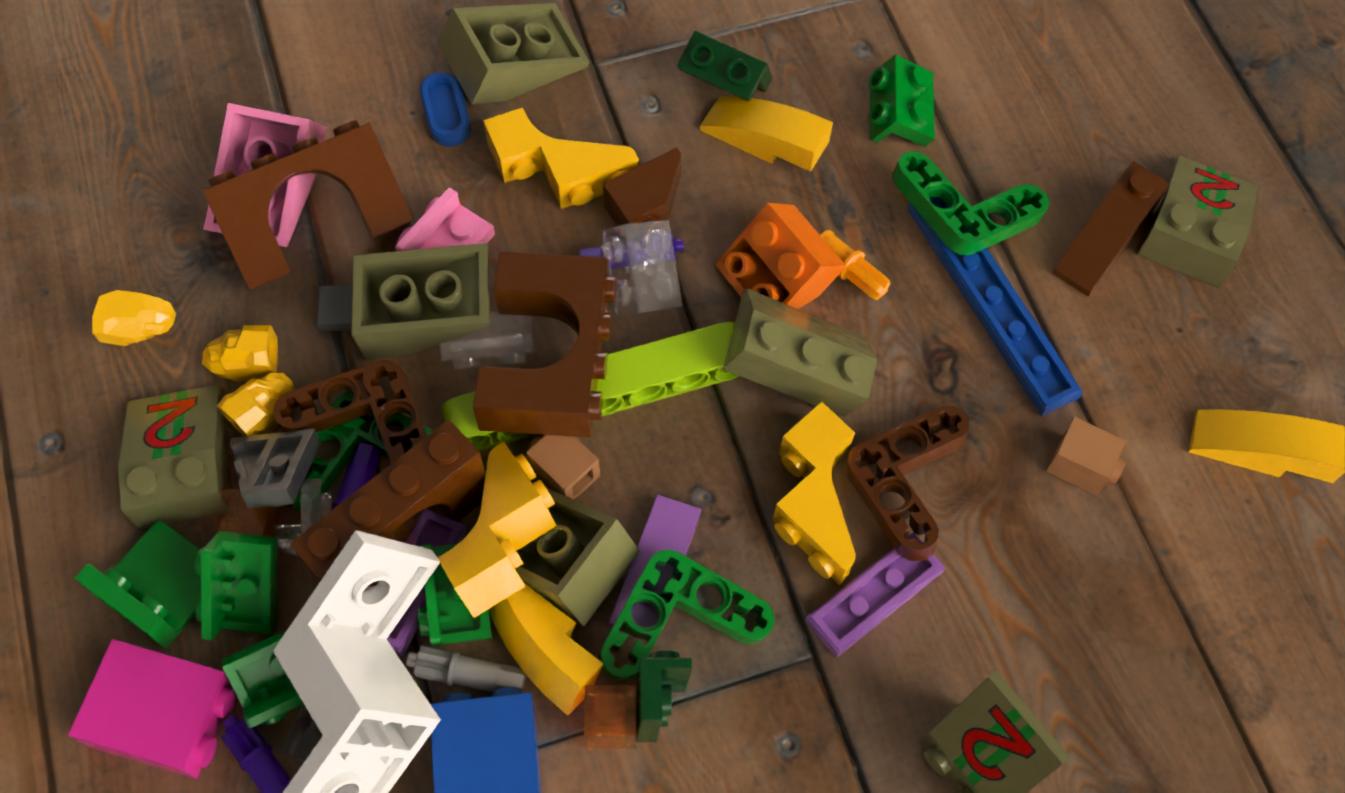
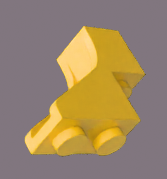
M523 107L483 120L487 145L503 182L507 183L516 179H526L534 173L544 170L561 209L572 205H584L593 198L604 195V183L639 166V159L631 147L561 140L543 134L530 122Z
M821 402L782 437L779 455L783 465L792 475L798 478L802 476L804 479L776 504L773 521L776 523L774 527L780 537L792 546L797 544L809 556L808 561L819 575L826 579L831 577L838 585H841L849 576L856 554L833 485L832 470L837 462L850 451L855 432Z
M505 442L494 447L488 455L478 521L460 543L438 557L454 589L473 618L525 587L515 570L523 564L516 551L557 526L548 510L555 502L541 480L532 484L531 480L537 476L523 453L514 457Z

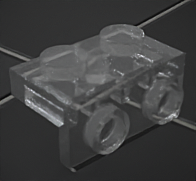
M669 220L624 224L603 230V256L608 258L609 276L617 277L616 301L612 303L617 317L683 307Z
M490 312V327L440 343L441 361H453L454 370L480 367V358L498 357L499 365L525 363V354L535 353L532 316Z

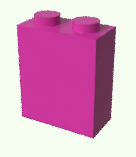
M112 639L68 736L85 746L197 779L202 767L206 768L215 754L217 739L214 737L222 718L226 719L231 714L237 695L224 671Z

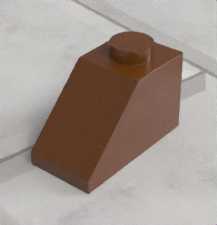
M677 147L603 184L604 207L627 241L638 239L640 236H654L667 225L681 175V152Z

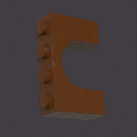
M357 120L345 123L333 129L335 135L333 138L320 143L317 137L303 140L292 146L294 153L278 160L276 154L273 153L251 162L252 171L236 177L234 171L231 170L208 180L211 187L202 191L250 291L291 274V270L269 224V206L277 189L284 182L295 176L308 173L322 174L333 178L343 185L351 195L371 239L411 223L414 220L370 122L359 126Z
M500 252L493 288L499 314L554 318L569 325L577 333L578 338L574 347L564 358L543 368L519 369L480 366L473 402L479 431L591 437L593 420H600L602 415L603 395L602 392L596 391L598 379L605 380L607 375L608 357L607 352H601L603 340L610 341L612 334V313H606L607 304L615 303L617 293V277L609 276L608 258Z
M448 419L294 539L289 545L318 585L355 530L388 538L410 517L436 504L450 519L460 522L482 503L486 473L480 452ZM375 581L368 586H376L379 581Z

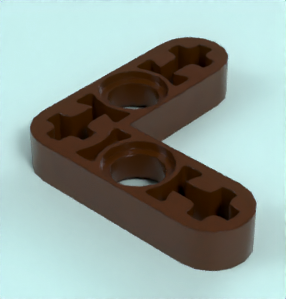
M388 360L376 361L289 391L280 396L273 408L274 418L282 432L315 428L316 432L373 413L391 464L405 453L402 445L412 443L415 446L427 436L403 370L398 364ZM386 376L391 381V387L396 398L388 402L379 380ZM345 389L354 394L352 402L344 408H334L329 405L331 395L338 390ZM319 399L325 413L318 414L313 400ZM300 407L302 419L293 422L291 409ZM396 413H407L412 417L411 425L404 431L394 432L387 428L388 419Z
M942 406L857 444L848 454L847 474L850 481L896 551L909 561L919 562L927 560L934 554L937 547L939 529L904 475L964 446L969 430V419L961 409L954 406ZM944 424L948 429L956 427V431L953 434L947 429L939 431L940 425ZM931 437H933V443H932V444L930 443V439H929V438H931ZM910 439L917 442L921 449L916 454L905 455L899 452L895 445L901 440ZM866 460L869 465L876 463L878 482L874 484L875 476L869 467L863 466L860 468V461ZM894 492L901 495L905 503L900 508L888 509L879 502V498L884 493ZM909 517V526L917 536L925 534L924 543L920 544L915 538L907 540L909 528L905 520Z

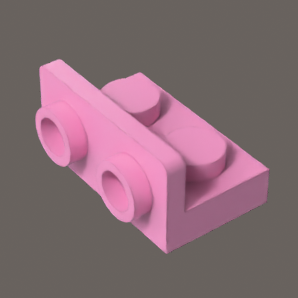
M449 187L440 197L434 198L428 204L424 215L413 227H408L401 233L395 249L396 251L488 243L495 235L494 226L460 205L458 193Z

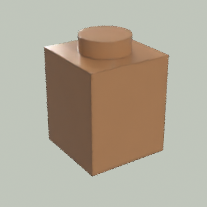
M1074 416L1063 433L1046 472L1097 496L1107 482L1115 485L1121 476L1127 460L1120 457L1126 440Z
M538 434L528 446V451L526 452L527 461L537 478L548 489L575 500L600 477L599 458L575 436Z

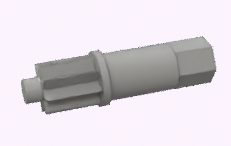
M422 645L420 652H409L406 666L415 668L414 677L445 683L449 686L456 684L488 692L506 687H518L523 692L526 674L519 667L462 656L460 652H450Z

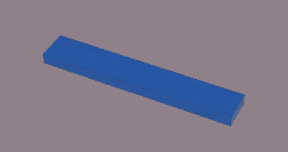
M938 197L929 198L935 206L944 209L949 208L943 199ZM909 203L908 211L1039 414L1043 416L1078 400L1083 391L988 248L972 255H960L953 252L913 205Z

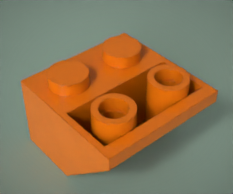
M767 203L714 264L740 297H742L743 291L747 288L796 309H800L819 297L846 267L795 205Z

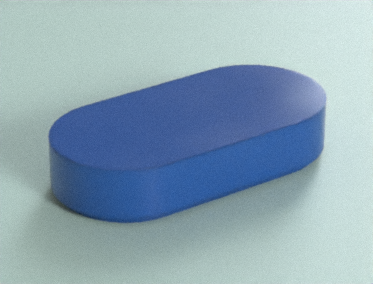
M437 72L427 76L421 83L420 94L431 137L442 146H457L466 141L471 133L470 119L461 85L457 78L450 73Z

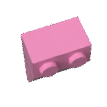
M228 103L214 177L231 170L234 171L236 177L252 171L251 162L273 153L276 154L279 160L294 153L293 145L312 137H317L319 143L325 141L327 127L305 118ZM308 173L295 176L284 182L273 195L269 206V224L279 246L288 247L317 174ZM208 204L204 230L222 233Z

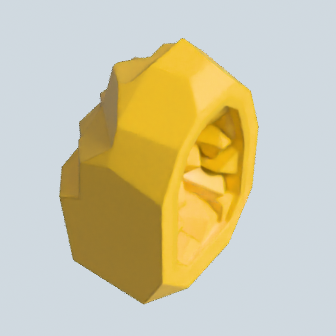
M115 290L99 296L92 316V333L101 343L127 346L168 332L174 324L176 312L170 302L161 298L138 292Z
M244 325L242 329L227 330L221 337L207 344L203 351L202 365L213 374L235 382H246L251 378L259 379L277 371L278 337L271 325Z
M275 372L259 379L251 378L233 393L225 395L216 406L222 416L243 437L270 434L279 426L273 415L275 402L283 394L295 390L294 384L284 373Z

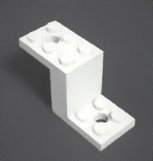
M355 530L273 650L323 735L283 793H389L440 722V718L387 641L390 633L440 563V560L431 549ZM375 581H379L376 586H368Z

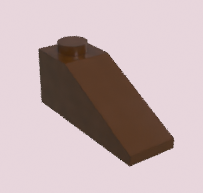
M1133 161L1108 192L1056 265L1052 274L1089 297L1153 214L1170 183Z

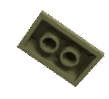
M746 288L742 293L723 370L815 406L823 402L835 414L845 417L869 400L877 358L865 336Z

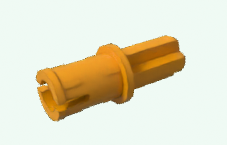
M826 230L820 235L846 265L844 270L838 275L840 279L850 280L873 300H878L885 295L891 282L884 274L864 259V252L861 250L854 251L831 230Z

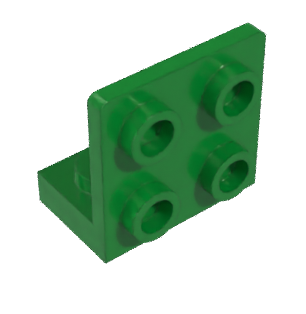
M158 520L114 569L109 567L103 574L87 563L74 579L96 598L166 650L196 616V604L201 594V577L196 576L195 562L200 549L164 522Z

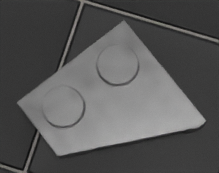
M315 428L231 438L230 447L236 459L234 465L240 479L238 481L240 492L248 508L280 507L294 503L321 444Z

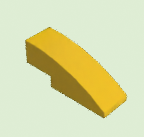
M719 96L701 123L700 131L770 164H773L776 157H779L811 172L830 141L833 122L785 104L755 98L745 101L736 96Z
M1202 409L1197 410L1195 413L1188 453L1275 477H1280L1285 471L1334 483L1345 473V426L1277 413Z
M524 583V588L491 607L489 612L506 648L522 671L550 701L568 716L591 693L604 663L570 638L576 622Z

